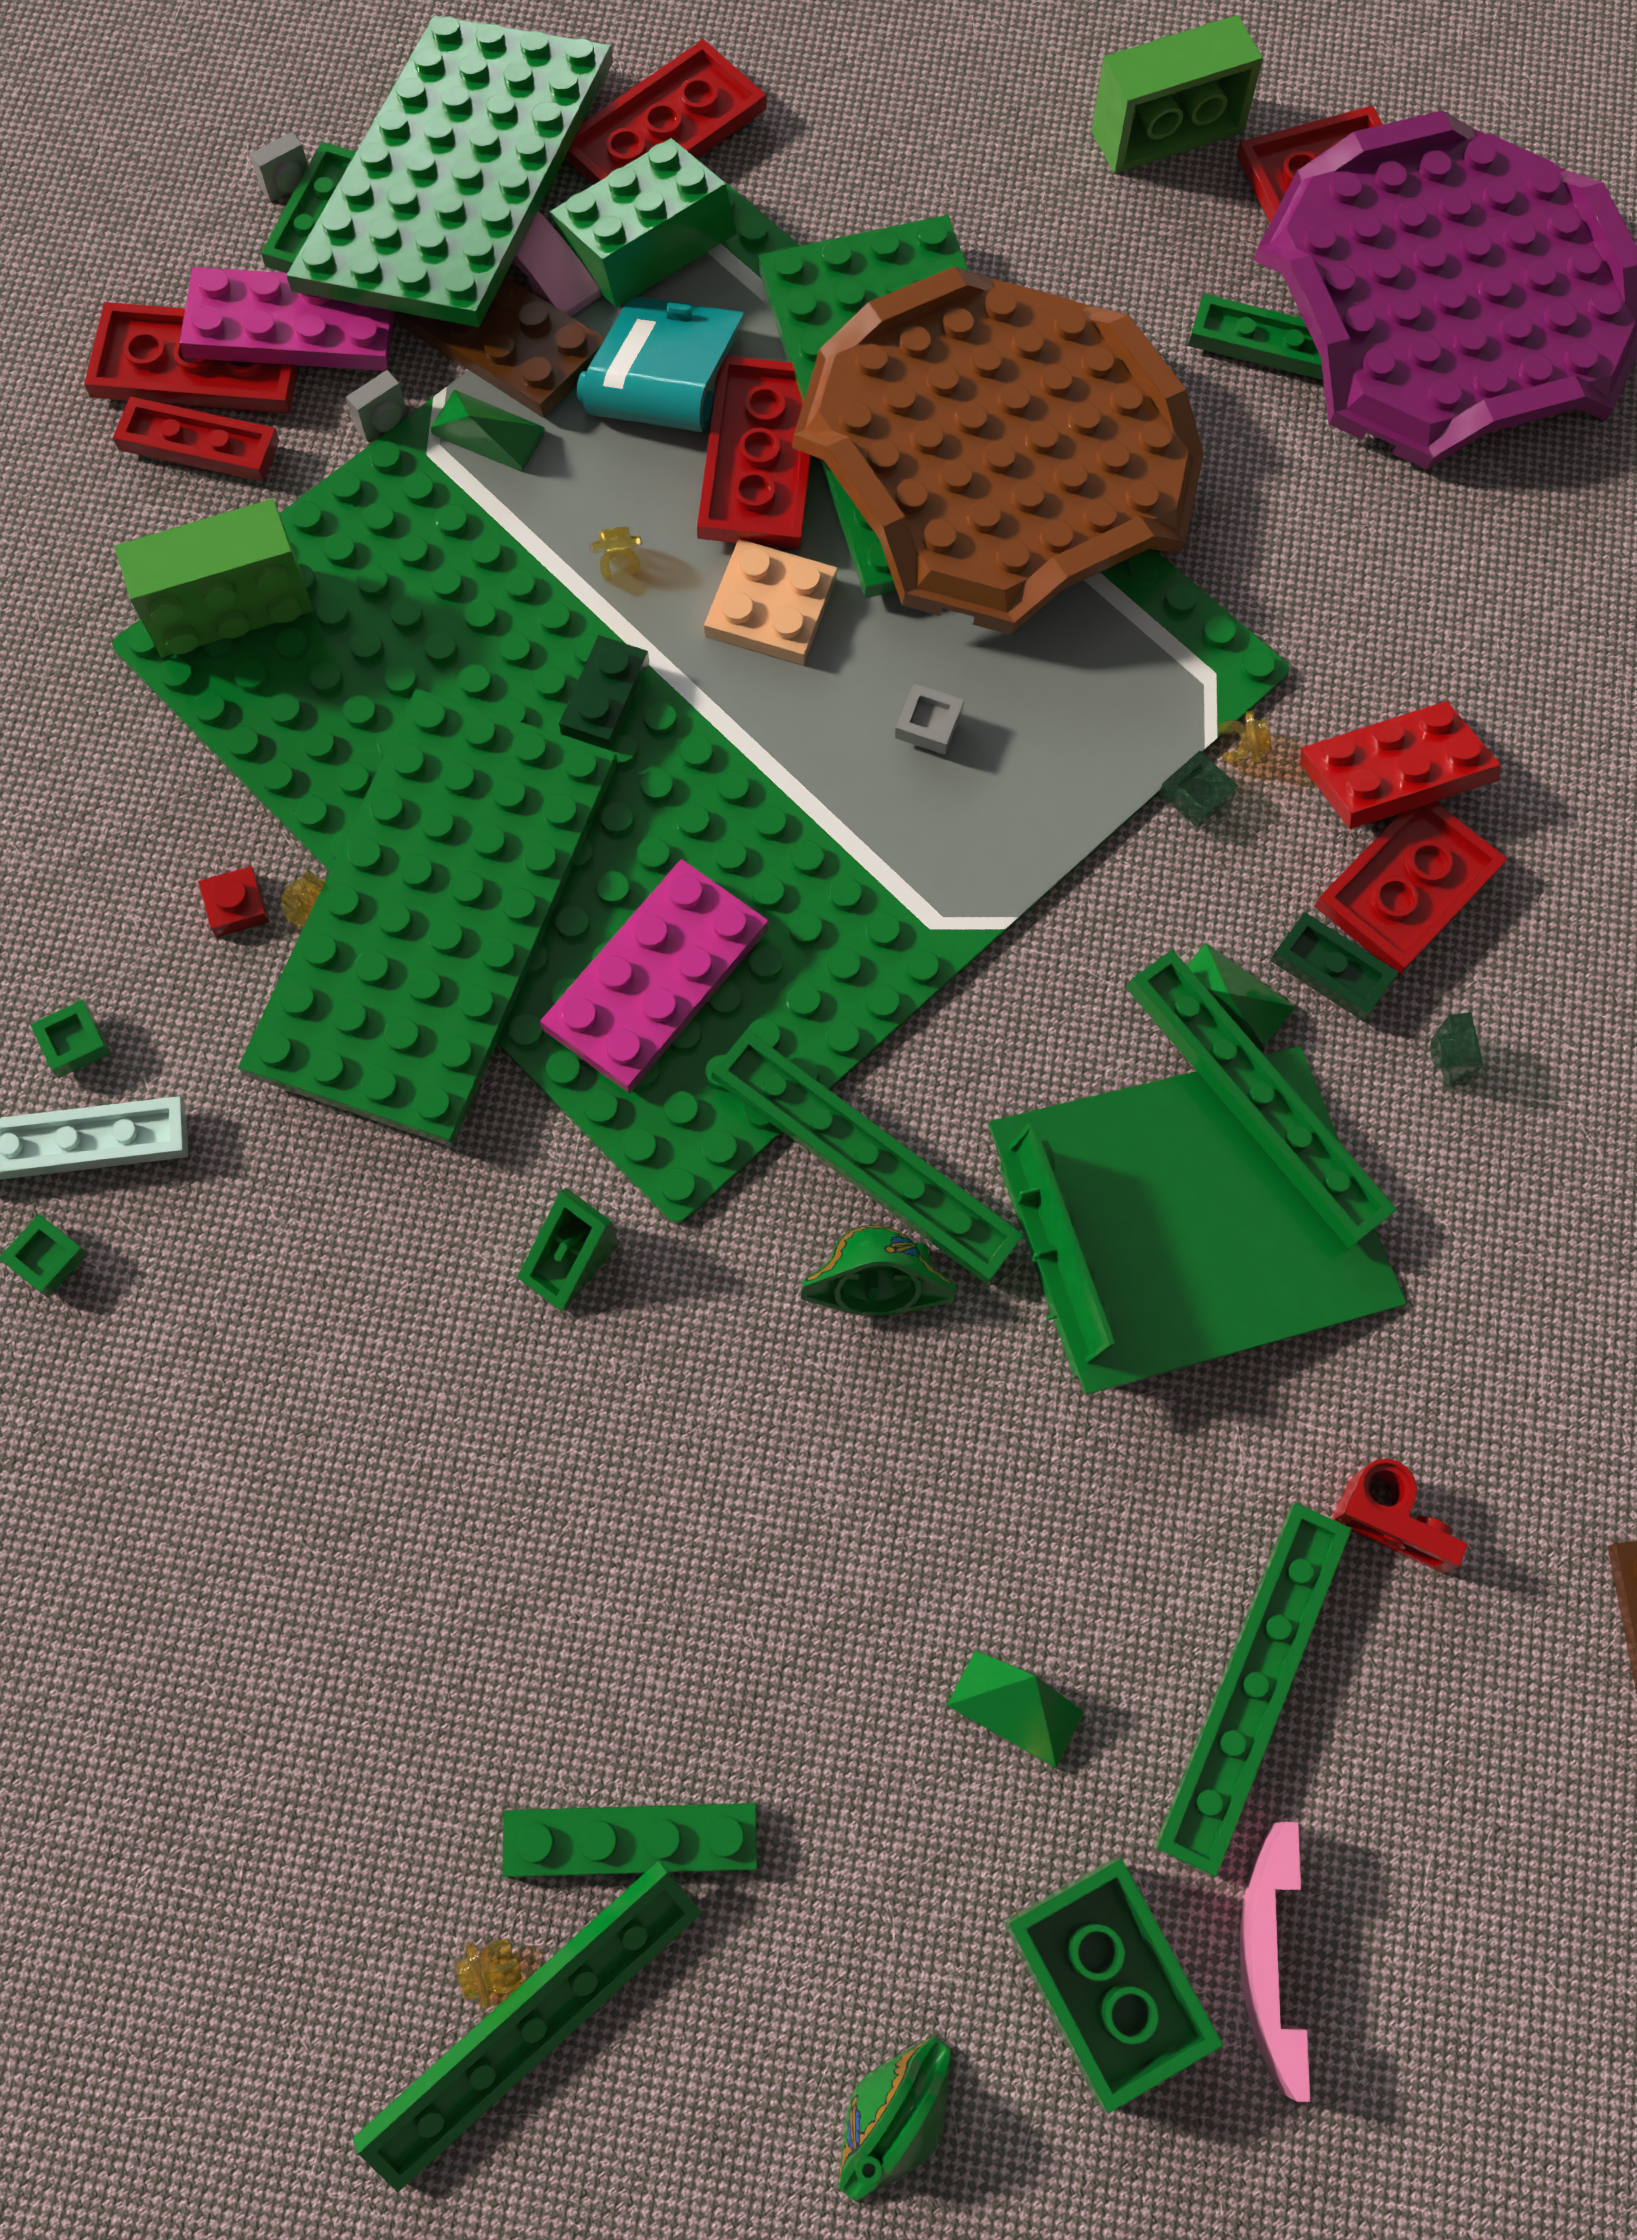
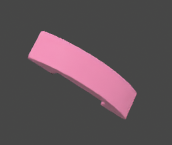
M538 211L512 262L530 279L532 293L567 315L573 316L601 297L600 289L570 246Z
M1298 1822L1272 1823L1262 1840L1246 1885L1240 1923L1241 1981L1251 2028L1272 2078L1284 2096L1297 2102H1310L1307 2030L1293 2025H1281L1275 1889L1301 1890Z

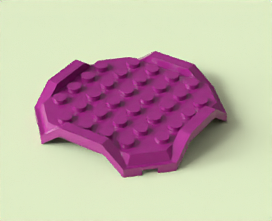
M1444 110L1354 131L1297 170L1253 258V261L1283 275L1321 356L1328 424L1361 440L1364 439L1366 433H1369L1393 444L1395 447L1392 454L1424 469H1428L1486 433L1575 409L1606 421L1616 406L1637 358V246L1604 182L1567 171L1556 166L1554 162L1497 136L1480 132Z

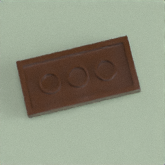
M506 276L480 327L394 311L398 324L543 418L577 386L581 372L587 371L605 340L603 336Z

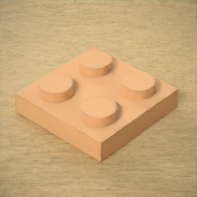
M738 539L704 623L705 637L804 666L835 586L837 567Z

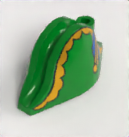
M865 1225L848 1231L837 1241L831 1258L827 1263L803 1280L800 1299L850 1314L886 1316L953 1303L956 1288L951 1280L931 1266L929 1247L926 1244L914 1243L907 1235L887 1226Z
M935 2035L873 2069L862 2078L850 2097L845 2117L838 2189L855 2202L916 2170L929 2159L942 2138L946 2121L952 2048Z

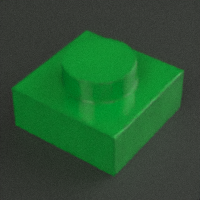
M83 999L30 1024L51 1071L58 1078L111 1054L89 1006Z
M38 1214L0 1255V1260L40 1293L49 1298L88 1253Z

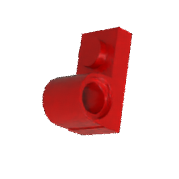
M1388 1458L1375 1460L1352 1476L1346 1485L1342 1498L1338 1501L1332 1517L1333 1520L1352 1528L1351 1532L1442 1574L1460 1566L1468 1543L1451 1536L1453 1529L1449 1525L1428 1516L1419 1515L1417 1519L1409 1516L1417 1493L1415 1477L1408 1467L1399 1461ZM1370 1479L1382 1480L1391 1489L1392 1503L1390 1506L1380 1505L1373 1500L1368 1488Z

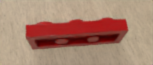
M131 396L113 436L119 451L261 482L265 480L280 441L274 427Z

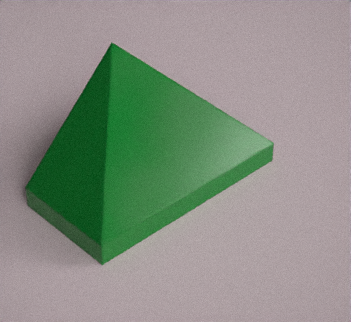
M455 389L430 428L432 435L521 472L545 434L544 426Z
M1207 943L1202 946L1187 965L1261 1051L1296 1007Z
M976 1650L946 1707L1053 1768H1057L1084 1714L1083 1710L1037 1676Z

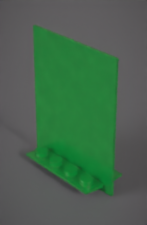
M1297 1046L1264 1054L1339 1141L1302 1048ZM1197 1071L992 1120L988 1124L1001 1160L999 1164L1000 1172L1051 1311L1046 1316V1319L1048 1321L1054 1320L1074 1378H1079L1085 1395L1402 1307L1406 1304L1376 1228L1348 1249Z

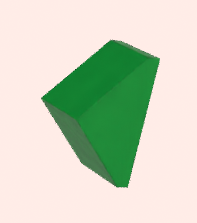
M564 1188L559 1192L517 1278L562 1312L572 1303L619 1245L612 1221L568 1188Z

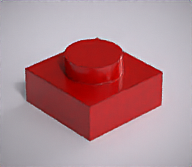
M252 866L198 881L210 929L216 938L269 923L259 881Z

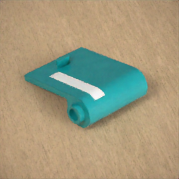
M637 296L627 301L587 371L581 372L577 383L578 401L583 403L585 412L588 415L706 433L711 426L715 397V377L745 322L744 312Z

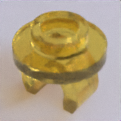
M617 527L599 531V541L589 545L591 553H604L600 560V573L605 581L611 580L609 565L617 557H622L628 561L631 577L638 576L640 569L639 559L630 548L642 545L641 536H630L629 527Z
M1254 710L1246 712V726L1233 720L1225 721L1217 726L1220 735L1238 733L1242 740L1237 750L1222 754V759L1226 763H1239L1245 760L1251 752L1254 764H1263V752L1272 751L1268 720H1257Z
M309 870L303 874V878L290 884L281 895L282 911L290 924L299 929H303L322 887L326 885L324 883L325 880L318 878Z
M509 1939L494 1941L485 1946L479 1954L473 1941L464 1944L463 1952L465 1959L454 1962L464 2001L476 1998L481 2010L491 2007L489 1992L507 1993L523 1984L517 1958L514 1959Z

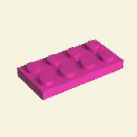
M192 267L180 337L183 358L379 371L388 370L394 311L292 292L286 276L287 273Z
M681 859L540 1020L542 1030L630 1094L769 930L768 920Z

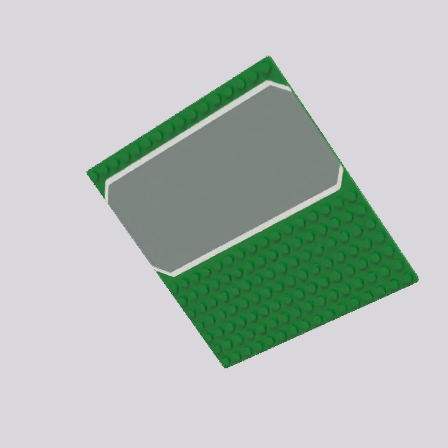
M726 183L737 234L640 293L637 297L744 312L745 322L727 356L788 362L759 274L758 254L800 245ZM601 294L599 299L571 317L606 338L626 303L616 308ZM468 370L400 421L394 428L387 431L279 513L298 560L314 609L313 612L300 615L290 622L273 623L250 630L237 638H224L204 644L185 654H171L165 657H160L141 619H139L113 640L112 646L116 654L328 872L332 868L416 688L562 735L559 722L598 635L648 651V667L610 750L616 752L618 764L497 1045L671 1223L679 1225L686 1222L784 1133L712 1079V1071L746 1029L831 1091L1287 678L1290 668L1286 661L1154 549L1145 550L1063 589L1011 635L972 625L973 616L942 608L941 615L939 616L902 606L898 592L865 599L820 459L812 455L800 550L765 546L837 567V580L804 666L705 637L704 623L737 544L697 539V522L710 428L706 433L588 415L585 412L583 403L578 401L577 386L543 418ZM716 375V377H715V390H716V383H717V375ZM454 389L544 426L545 434L522 472L432 435L430 428ZM913 683L964 699L963 711L946 755L895 738V729ZM683 859L766 918L769 930L629 1094L542 1030L540 1020L675 865Z

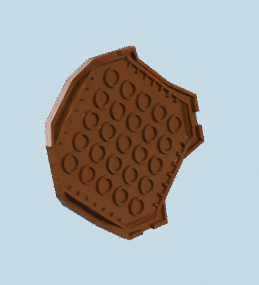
M955 266L868 302L819 349L792 448L826 462L880 539L902 606L939 616L941 615L942 608L973 616L972 625L1009 635L1063 589L1145 550L1154 549L1180 554L1187 538L1204 456L1187 390L1129 314L1082 304L1075 300L1039 290L1002 282Z

